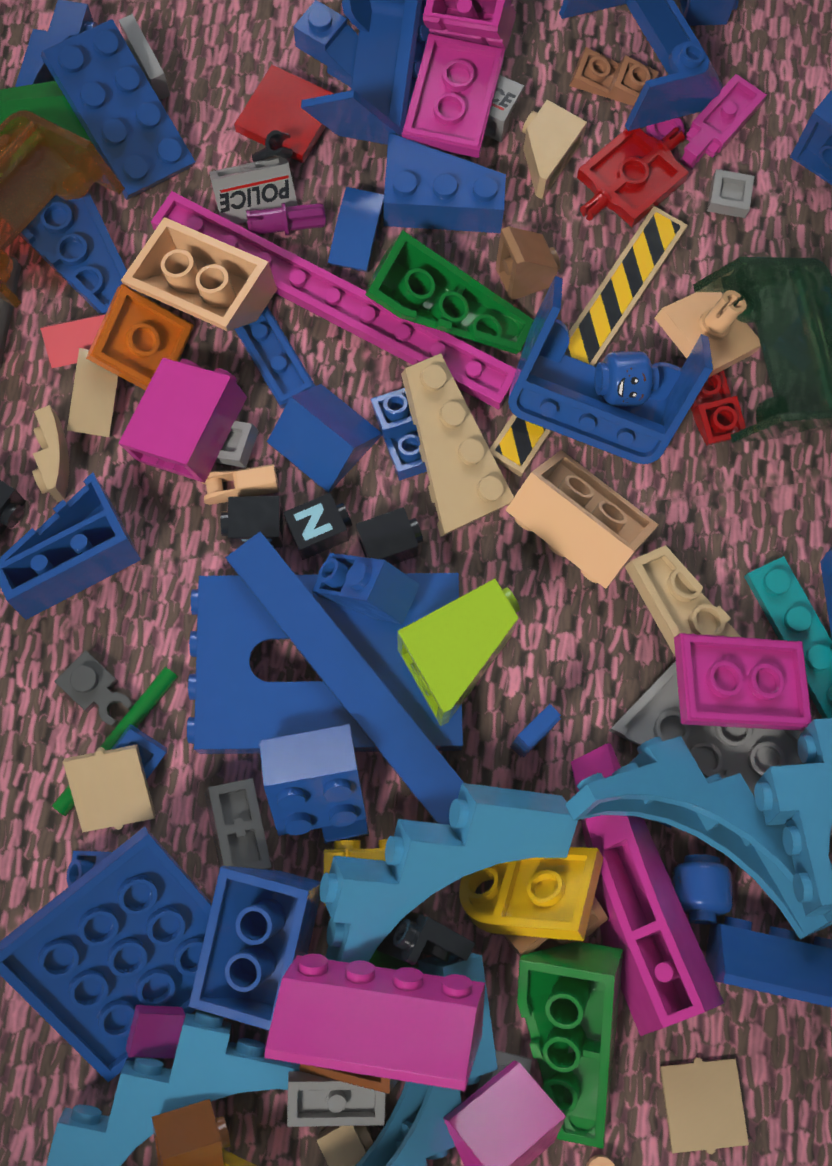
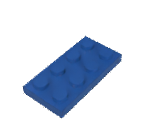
M113 19L42 50L41 58L126 200L194 166L195 160Z

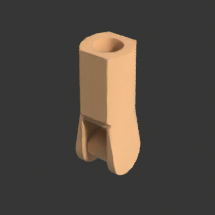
M274 464L239 470L210 472L205 483H203L207 489L204 503L208 505L228 502V497L260 496L279 492ZM234 480L235 489L223 490L222 482Z

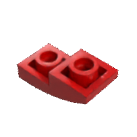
M724 370L709 377L691 406L696 426L705 444L708 446L747 436L748 432L738 397H731Z

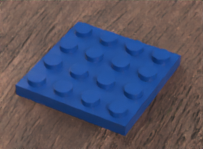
M144 826L0 941V976L107 1082H110L122 1071L126 1060L135 1061V1058H137L128 1057L126 1051L136 1005L182 1007L185 1015L186 1013L191 1014L196 1010L189 1007V1002L212 902Z

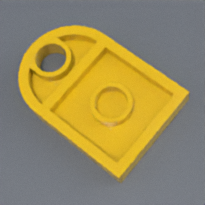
M570 847L567 858H528L500 863L462 877L459 888L460 902L471 921L477 927L489 933L584 941L603 857L598 848ZM487 880L494 881L493 886L487 892L475 894L477 887L482 882Z

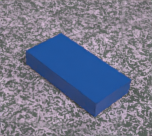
M549 704L517 735L510 747L520 757H525L560 721L561 714Z

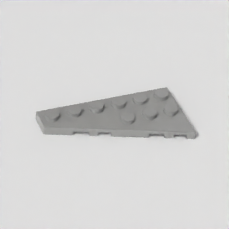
M676 661L609 730L638 746L655 737H661L662 741L681 736L705 778L714 774H720L723 779L741 773L753 795L757 781L770 766L806 764L801 762L798 755L797 742L801 734L799 730L682 725ZM831 827V831H830V839H831V840H832V827Z

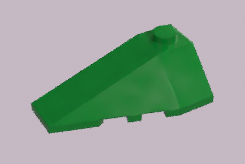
M403 230L385 252L368 282L365 293L367 297L401 319L514 354H518L521 351L534 319Z
M576 941L524 954L519 959L517 1004L521 1018H525L531 1037L529 1045L533 1059L537 1058L544 1082L542 1089L566 1116L557 1139L604 1149L620 998L623 949Z

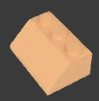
M165 217L121 279V282L127 287L225 331L257 321L277 291L268 261Z
M562 450L530 473L506 508V511L515 517V521L520 527L534 532L547 543L552 552L558 556L566 557L580 568L582 574L588 580L599 583L605 589L619 575L659 525Z

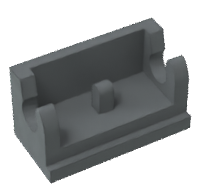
M253 778L208 787L204 795L219 869L221 866L256 869L271 868Z

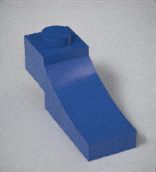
M67 0L57 1L49 30H32L15 87L55 81L41 58L42 50L97 26L98 24L93 21L88 4Z
M315 0L293 26L295 45L298 49L325 64L328 74L351 87L358 34L349 26L346 17Z

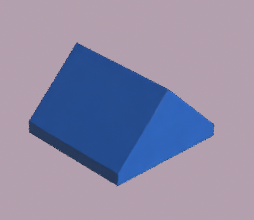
M319 384L290 397L267 443L327 493H330L382 436V432L325 386Z

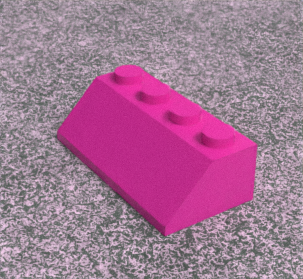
M320 954L297 955L281 980L265 1047V1058L465 1091L482 1038L485 983L471 981L470 978L458 974L443 977L423 974L420 970L410 967L396 970L375 967L368 961L358 960L348 963L328 960Z

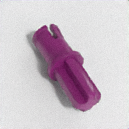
M281 203L279 208L246 210L248 230L256 235L285 232L286 236L289 235V231L326 226L325 208L321 203L286 207L285 203Z

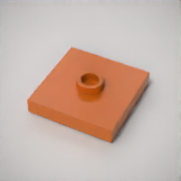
M121 284L114 294L86 359L146 391L162 358L179 362L194 325L126 285Z

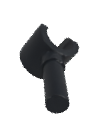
M278 130L271 131L265 140L266 147L252 154V160L254 162L261 161L270 156L292 157V149L282 147L283 141L291 137L290 134Z

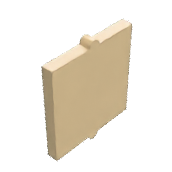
M138 745L110 750L99 747L95 753L68 757L63 760L82 832L115 827V829L120 830L124 824L155 819L156 814Z
M695 1057L692 1063L660 1066L672 1153L706 1150L708 1154H714L718 1148L749 1145L736 1058L702 1061L701 1058Z

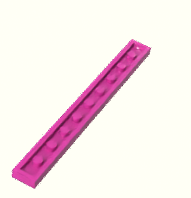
M171 191L151 220L153 230H156L165 217L268 261L277 287L276 294L412 365L441 353L458 388L498 410L510 392L516 368L446 332L399 318L367 297L365 290Z

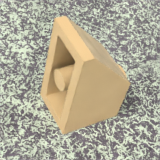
M546 100L538 113L535 111L530 113L522 129V132L526 134L523 149L536 196L542 200L582 144L587 125L585 120L549 100Z

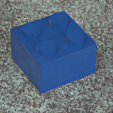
M350 724L259 741L263 786L278 836L287 834L302 835L310 830L326 826L345 827L357 820H367Z

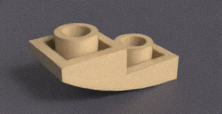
M79 348L67 431L109 437L118 376L86 359L89 350Z
M48 405L34 411L40 425L34 428V433L43 450L33 453L38 469L33 470L32 473L42 494L49 492L58 503L66 498L69 481V455L60 419L52 407Z

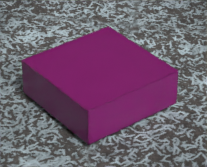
M136 1005L126 1045L128 1057L175 1058L185 1019L183 1008Z

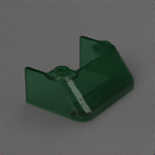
M738 257L693 284L695 292L725 293L728 290L738 292L741 297L736 301L734 307L740 300L744 299L746 301L747 307L745 311L736 319L744 323L756 324L774 397L765 399L758 404L756 424L730 435L732 443L778 439L832 424V275L827 266L816 258Z

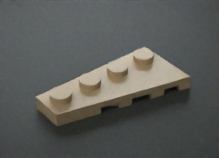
M441 353L405 368L401 373L413 425H416L420 439L419 451L422 462H425L430 481L428 488L431 501L436 506L439 519L437 523L439 535L443 537L509 505L514 496Z
M666 545L631 560L625 566L674 656V637L680 633L741 637L728 623L731 619L720 605L718 607L712 605L701 592L703 586Z

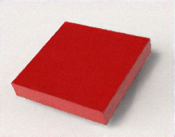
M271 65L234 123L235 131L262 145H265L267 135L273 130L290 134L291 137L283 141L282 147L292 149L293 154L290 158L304 163L326 126L301 108L302 100L335 93Z

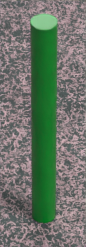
M165 666L100 747L110 750L130 724L138 728L177 680L178 676ZM69 785L52 805L55 810L64 816H67L75 806Z

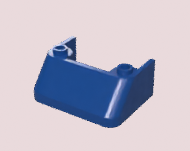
M342 0V9L345 16L359 29L351 91L302 100L301 108L341 137L388 145L389 133L402 137L430 33L429 28L423 22V13L427 0Z
M674 0L563 1L559 12L562 19L626 4L668 73L667 76L645 82L625 123L628 131L701 112L713 98L720 94L723 88L722 82L708 55Z
M555 276L530 327L513 378L508 400L511 412L522 420L638 464L655 462L663 455L713 370L709 337L703 334L700 335L682 368L666 362L652 364V366L658 367L659 385L656 391H651L648 401L643 405H609L604 401L603 396H598L596 393L594 380L596 367L565 355L569 345V330L562 321L556 319L561 310L563 278Z

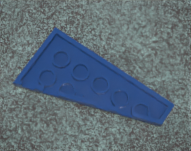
M0 139V216L99 314H105L117 288L123 284L121 279L127 270L65 141H52L51 145Z

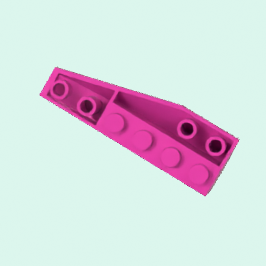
M606 743L571 761L576 793L579 792L577 785L587 777L597 773H602L604 778L610 777L616 770L621 768L611 743ZM601 815L581 819L586 848H598L603 857L595 892L596 899L609 918L600 926L603 946L623 949L620 988L640 1036L666 1028L725 1004L644 818Z

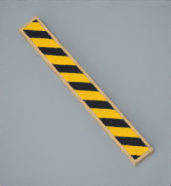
M655 206L651 209L570 329L569 345L565 355L593 366L597 365L686 231L687 224ZM513 414L490 447V451L497 463L522 477L552 431L522 420Z

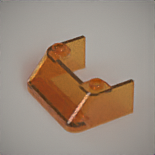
M27 110L13 113L0 125V298L15 308L22 302L5 284L11 276L13 261L4 251L55 195L65 200L82 198L88 193L90 187L95 182L118 194L125 189L91 141Z

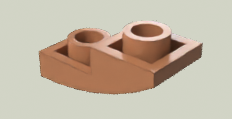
M585 47L580 55L569 86L634 106L645 82L657 78L659 71L627 55L618 63Z

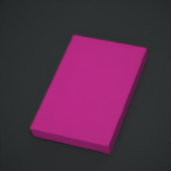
M429 33L402 137L434 149L479 158L504 61L505 49Z
M680 633L674 637L682 725L804 731L811 723L812 717L802 641Z

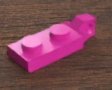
M735 74L721 89L720 94L713 98L692 122L685 137L689 143L684 148L685 152L679 161L692 170L705 154L713 158L717 153H720L761 107L767 95L738 74Z

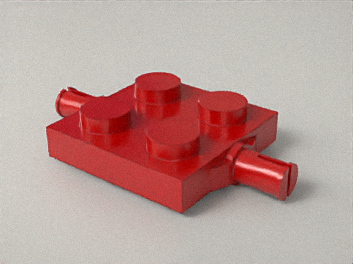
M674 127L661 140L647 135L640 128L631 131L625 129L578 169L577 178L595 195L585 205L580 207L581 214L584 217L587 215L586 219L591 221L606 207L613 210L630 227L636 225L654 206H658L687 180L689 171L675 160L671 152L680 143L684 142L685 135L683 131L679 132V128Z

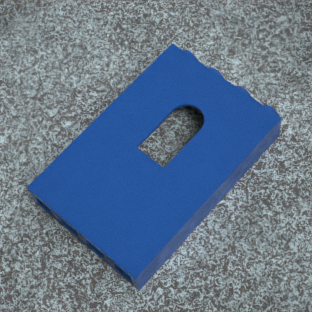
M404 573L419 583L420 586L403 624L370 618L315 594L312 590L318 579V574L296 575L438 751H461L463 747L462 704L450 721L440 726L398 652V630L459 598V573ZM238 575L199 576L198 589H192L191 612L192 615H197V631H191L189 639L191 657H196V674H190L188 679L189 699L195 700V717H188L187 741L189 744H194L196 752L199 754L260 753V740L350 724L355 752H379L323 681L267 682L256 677L250 667V656L254 648L266 640L289 638Z

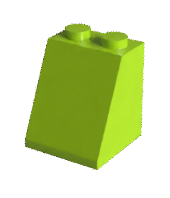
M496 578L398 630V652L440 726L448 723L509 641L519 619L516 613L520 611V607L515 596L508 587L501 589Z

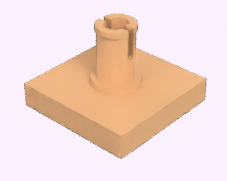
M715 284L663 307L655 316V320L686 358H688L701 334L709 337L713 370L709 377L748 358L764 345L740 316L747 307L746 301L742 299L734 307V304L741 295L733 290H728L722 294Z

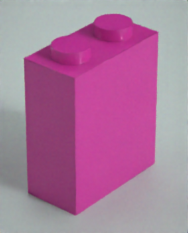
M162 358L118 444L139 462L205 483L247 396L237 385L236 377L226 370L215 368L214 371L201 368L196 363L187 359H181L180 362Z

